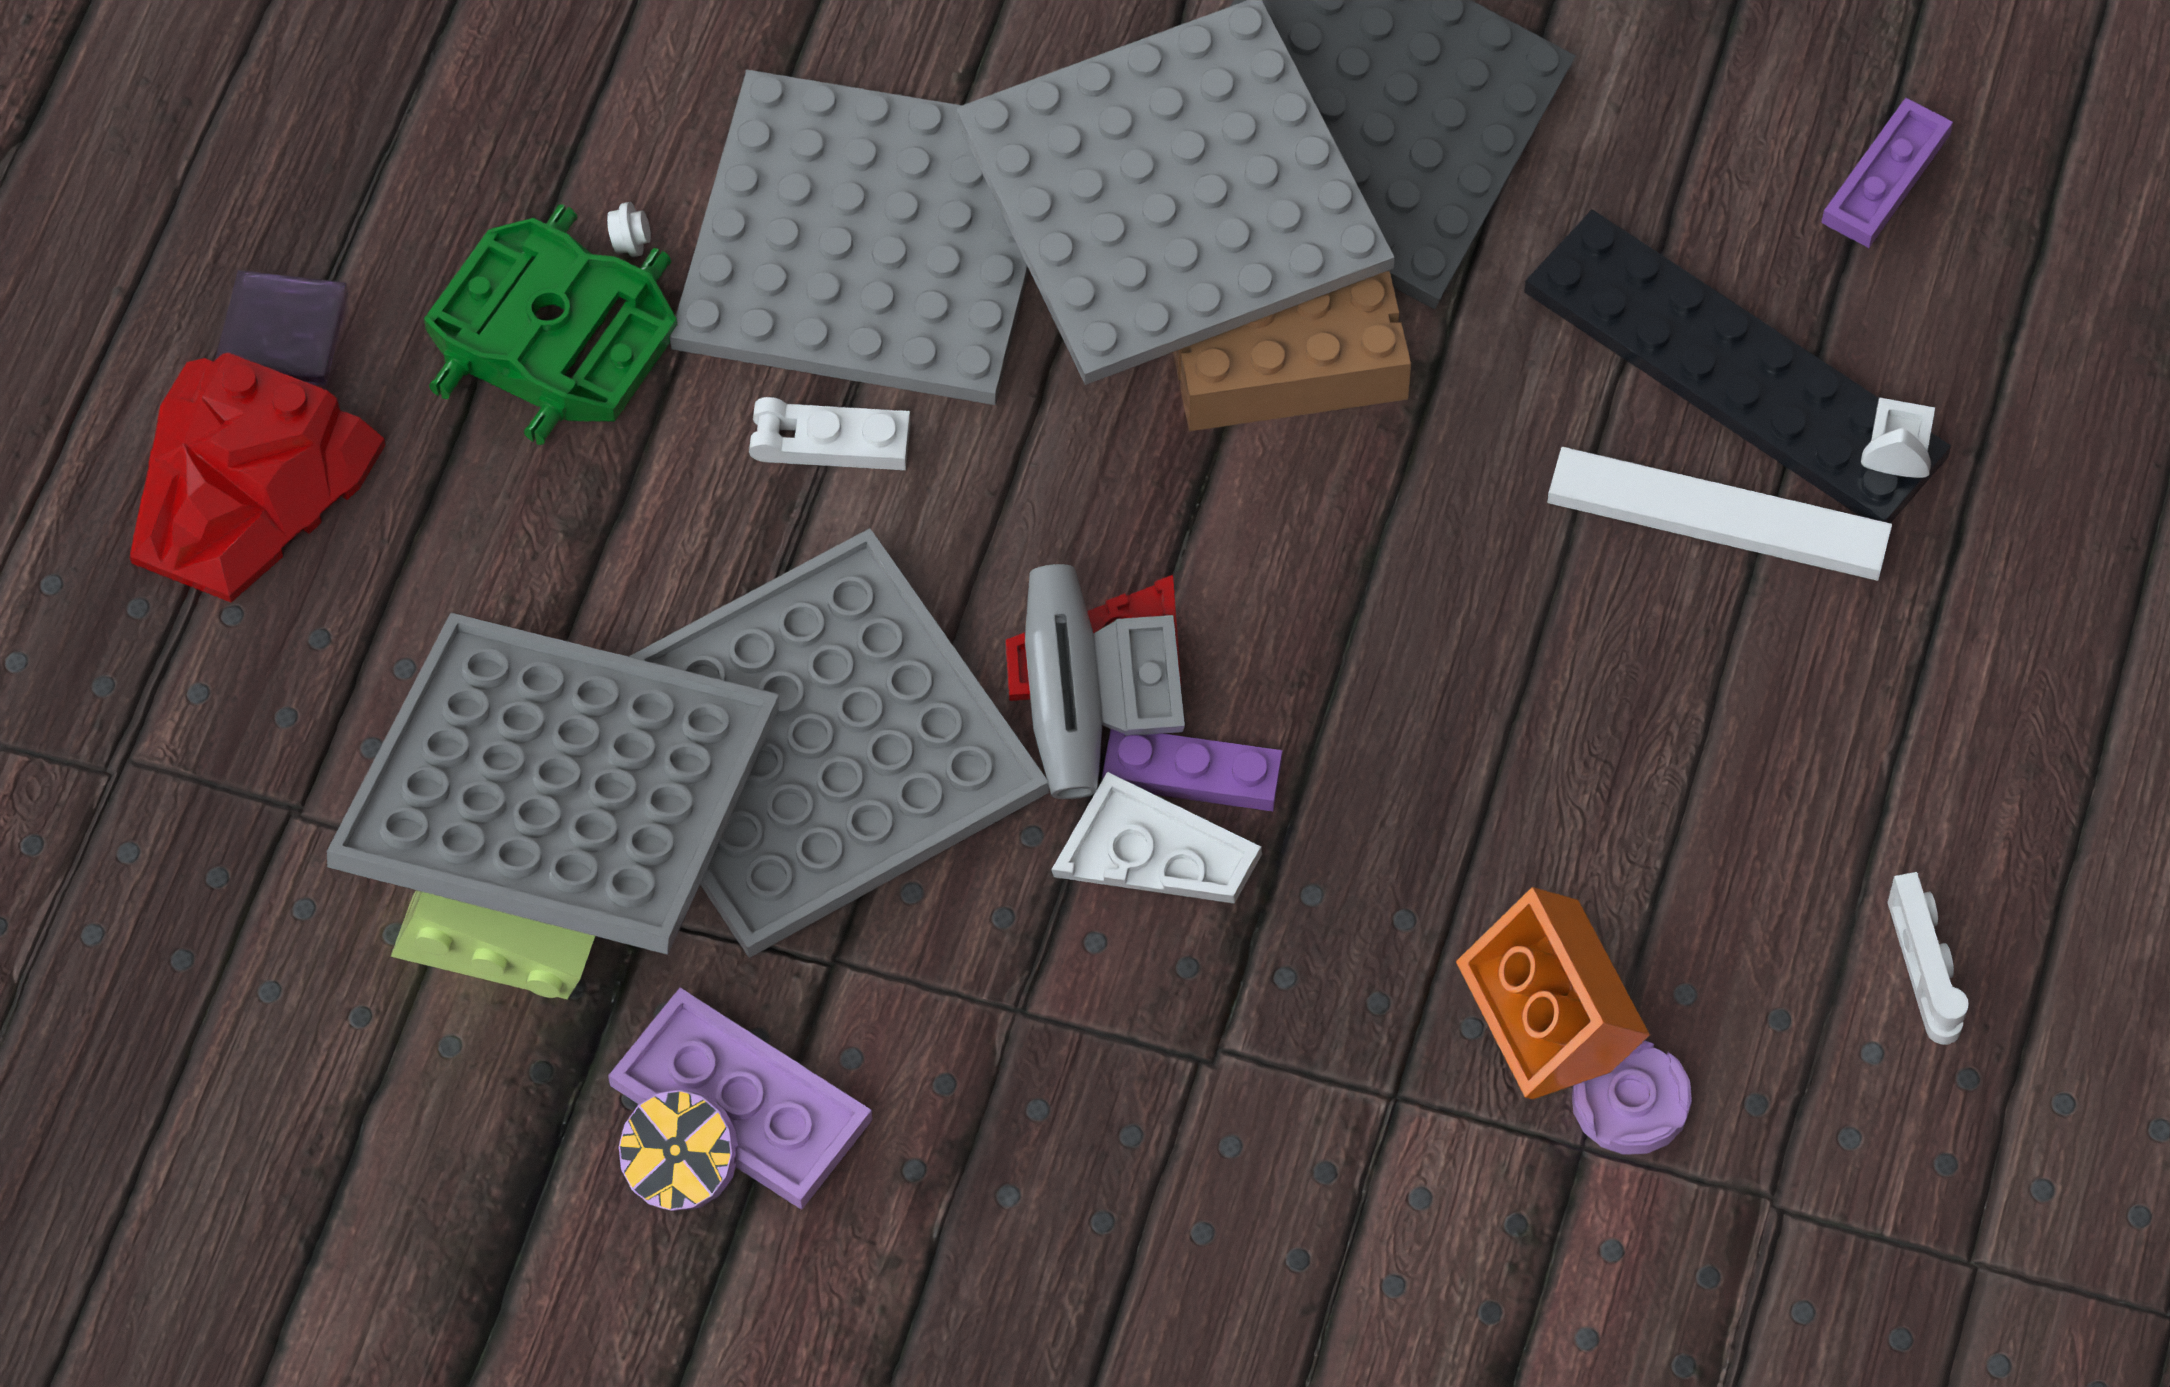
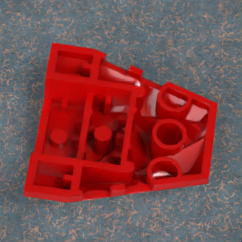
M228 352L221 354L214 361L202 358L186 362L160 405L147 476L129 556L131 563L232 603L283 558L281 548L302 530L310 534L322 523L320 514L340 496L348 500L361 488L386 446L384 437L360 417L341 411L338 399L328 390Z

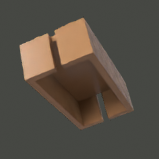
M1390 271L1380 273L1173 352L1178 380H1181L1180 390L1189 431L1408 400L1411 361L1402 322H1399V309Z

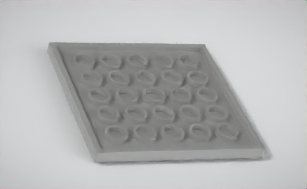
M1262 0L1241 2L956 107L958 124L1085 385L1394 268L1395 257Z
M746 70L677 310V326L670 335L671 349L996 405L1030 270L958 124L956 107L962 105Z
M870 528L629 656L779 694L777 715L700 883L749 958L1049 793L1048 781Z
M450 613L327 850V867L668 955L777 715L779 694Z

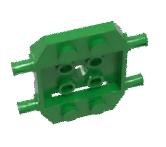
M559 204L556 207V210L546 224L535 218H530L488 229L424 318L426 331L443 354L446 362L434 380L430 382V390L438 397L441 393L443 399H448L463 376L471 374L540 407V410L528 427L524 429L525 436L532 442L536 439V444L538 445L545 443L554 427L563 419L567 421L615 422L669 345L670 335L677 326V318L657 285V281L671 264V258L664 251L660 254L659 249L653 248L644 263L638 268L617 257L592 254L570 235L566 234L578 216L570 207L566 209L564 204ZM618 298L625 299L626 302L573 377L565 376V373L574 365L577 356L596 329L603 324L606 315ZM549 305L559 306L564 310L554 320L545 321L535 316V313L541 307Z

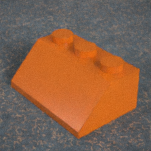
M1532 887L1456 961L1525 1098L1533 1100L1610 1073L1650 1036L1577 899Z

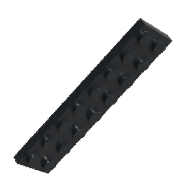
M1593 209L1525 280L1524 293L1858 516L1891 523L1949 457L1951 445L1931 433L1927 451L1931 467L1927 477L1914 478L1892 475L1863 466L1861 458L1863 450L1871 442L1879 402L1877 396Z

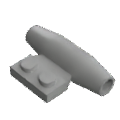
M1053 564L1031 570L1028 588L1025 650L1035 738L1051 796L1058 799L1088 797L1095 794L1098 789L1102 725L1121 732L1125 736L1177 733L1184 730L1185 722L1173 615L1116 619V621L1093 633L1075 567L1065 564Z

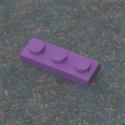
M1905 98L1825 208L1822 224L1870 248L1950 136L1953 122Z
M1111 729L1102 780L1106 773L1109 772L1154 795L1273 812L1282 763V750L1170 734L1125 736V734Z

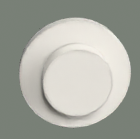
M631 202L621 203L619 210L610 211L607 217L612 246L618 255L629 253L631 257L641 256L644 250L643 244L650 243L651 240L647 216L643 210L636 211Z

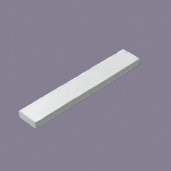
M1561 447L1547 503L1877 581L1879 580L1892 524L1566 447Z

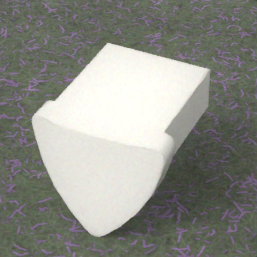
M1879 397L1871 442L1863 450L1861 464L1872 470L1892 475L1914 478L1927 477L1931 467L1927 451L1935 407Z

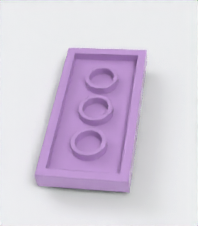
M682 988L676 991L608 1075L611 1087L638 1104H641L657 1093L676 1090L708 1096L726 1111L736 1130L738 1147L735 1146L736 1156L734 1162H737L736 1168L801 1210L872 1121L871 1109Z

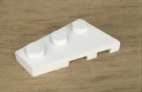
M1107 772L1055 862L1052 874L1055 878L1235 903L1262 856L1261 846Z

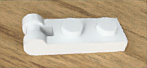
M763 397L755 402L753 421L758 426L757 432H754L750 438L749 454L758 461L906 470L911 423L910 411L786 404L784 401L773 397ZM779 430H796L795 438L782 437L779 435Z
M1917 872L1894 876L1888 899L1890 913L1926 1032L1934 1042L1948 1045L1955 1042L1960 1036L1963 1020L1969 1007L1968 998L1960 989L1954 988L1951 985L1950 978H1953L1954 975L1953 960L1948 945L1946 943L1939 944L1934 927L1938 924V913L1932 893H1923Z

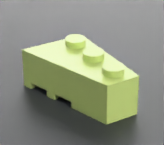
M416 890L412 896L391 957L530 990L543 997L568 999L581 979L595 936Z

